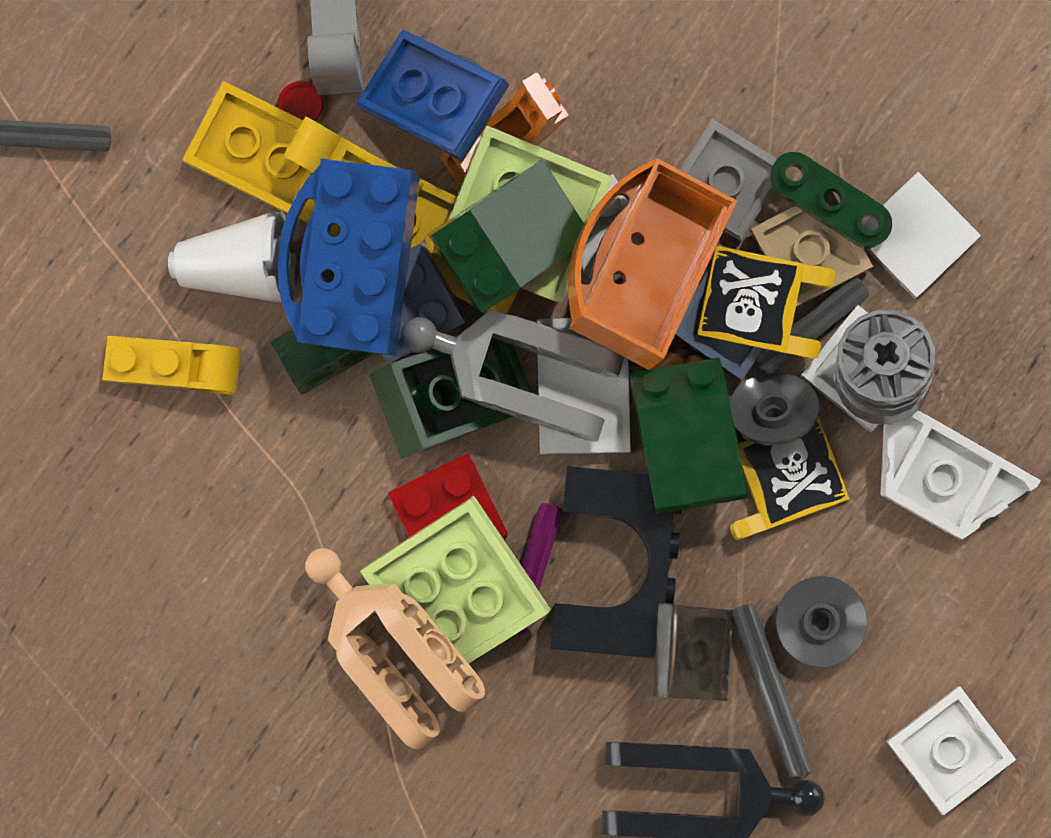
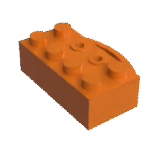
M658 158L638 167L621 179L605 194L588 215L574 244L568 274V300L572 318L569 329L648 370L652 369L664 359L737 200ZM617 196H624L628 204L612 221L600 240L592 265L590 284L584 285L581 283L582 256L590 232L606 207ZM631 236H639L641 245L633 244ZM613 274L621 275L623 283L616 284L613 281Z

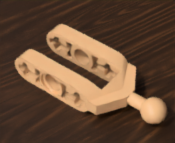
M319 548L309 554L305 561V571L309 578L315 583L327 584L339 599L336 602L328 641L336 650L338 662L407 746L417 750L424 748L438 736L440 725L433 712L378 645L359 628L375 612L391 636L453 709L466 712L484 697L485 688L479 676L416 600L403 594L395 583L356 586L353 588L340 573L341 561L334 551Z

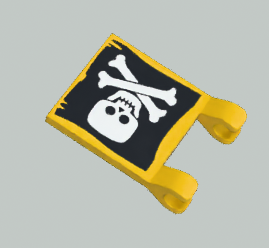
M716 246L713 252L697 335L809 359L818 358L821 349L819 341L790 335L800 284L805 283L823 288L832 287L836 272L830 268Z
M819 416L812 429L793 442L774 446L756 444L748 440L738 443L743 474L758 514L738 520L730 525V531L735 540L744 539L850 499Z

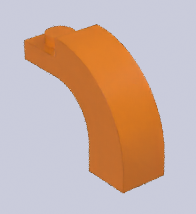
M535 73L521 82L513 98L491 116L484 127H492L538 146L569 115L563 108L555 88L549 82H546L544 78L541 79L538 73ZM484 127L462 161L445 152L440 157L459 187L462 185Z

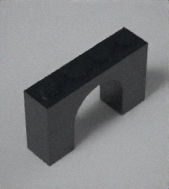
M567 466L563 514L610 518L630 526L640 536L646 547L648 572L644 584L638 593L623 604L613 607H593L555 603L550 649L660 659L661 650H670L672 623H664L665 604H674L676 578L668 577L669 559L677 560L680 533L671 531L673 514H681L682 510L656 514L647 473Z

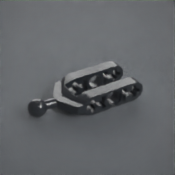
M631 742L605 743L604 765L738 772L736 817L603 810L601 834L652 838H749L770 805L790 806L793 811L802 816H813L824 805V791L814 781L802 780L794 784L792 788L771 787L750 749Z

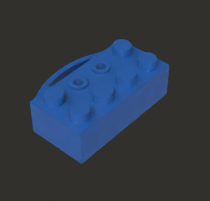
M321 159L320 165L305 181L288 211L278 248L279 290L287 319L297 337L296 342L396 356L419 189V174L409 169ZM308 199H313L315 207L304 234L300 257L303 296L301 302L295 303L292 297L289 278L290 248L299 216ZM334 224H338L341 228L340 234L336 237H332L329 233L330 227ZM327 270H332L335 275L334 280L330 283H326L323 279L324 273Z

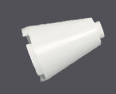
M270 212L178 242L174 252H170L168 257L170 276L173 279H177L179 285L185 288L278 303L282 302L278 284L277 263L282 228L287 216L283 212ZM297 252L290 253L289 278L292 297L295 294L298 280Z

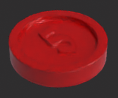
M296 81L283 88L278 97V108L301 120H304L306 116L316 121L321 115L323 100L321 95L317 94L314 85L305 81Z

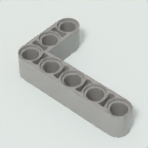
M310 0L313 36H308L307 38L310 75L317 94L363 92L357 0Z

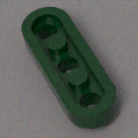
M788 152L778 157L770 171V183L773 190L779 196L856 246L865 249L875 248L881 245L890 235L892 217L882 204L805 154ZM797 167L802 173V178L799 181L789 180L786 177V169ZM829 191L837 193L840 203L836 206L827 205L824 201V194ZM866 216L874 217L878 223L877 229L874 231L866 230L862 226V219Z

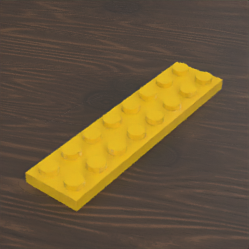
M225 81L222 82L182 159L185 164L285 214H288L296 195L312 174V172L283 156L303 120ZM420 179V182L424 185L417 196L411 248L424 241L455 298L474 307L442 256L434 253L436 247L428 236L429 232L448 220L457 196ZM308 199L298 219L308 224L314 211L315 201L313 199ZM338 224L330 227L329 233L332 237L340 234L341 228ZM520 289L484 313L491 309L508 314Z

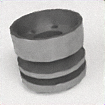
M876 310L858 317L846 328L838 345L836 389L842 404L855 417L871 424L892 425L910 418L923 406L931 387L935 367V347L928 331L914 317L897 310ZM888 355L894 358L893 363L888 361L883 366L877 363L878 358L884 360Z

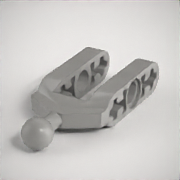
M491 309L457 338L438 332L432 321L425 317L411 318L404 324L401 333L404 345L413 352L422 353L432 348L451 355L461 398L591 442H598L605 421L603 418L500 382L479 377L491 337L507 344L613 378L619 377L625 358L598 343Z

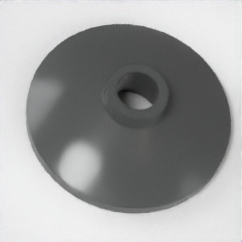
M787 373L762 374L753 377L740 385L730 399L735 431L746 440L761 445L774 446L793 442L807 434L815 425L819 416V400L813 387L805 380Z
M827 576L810 577L792 586L780 601L776 614L777 634L785 650L799 662L812 667H832L851 658L862 645L867 632L866 609L857 592L845 582ZM817 613H822L828 618V626L823 631H818L812 626V618Z

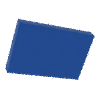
M402 29L356 102V105L376 118L462 161L509 87V83L504 78Z

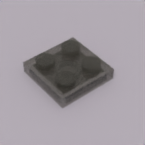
M659 604L653 697L727 701L733 610Z

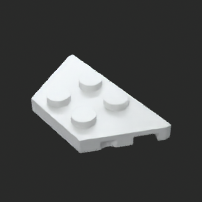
M919 410L906 420L892 425L884 424L881 496L957 539L963 540L980 528L981 523L990 517L1000 514L1008 508V504L1022 494L1038 487L1041 481Z

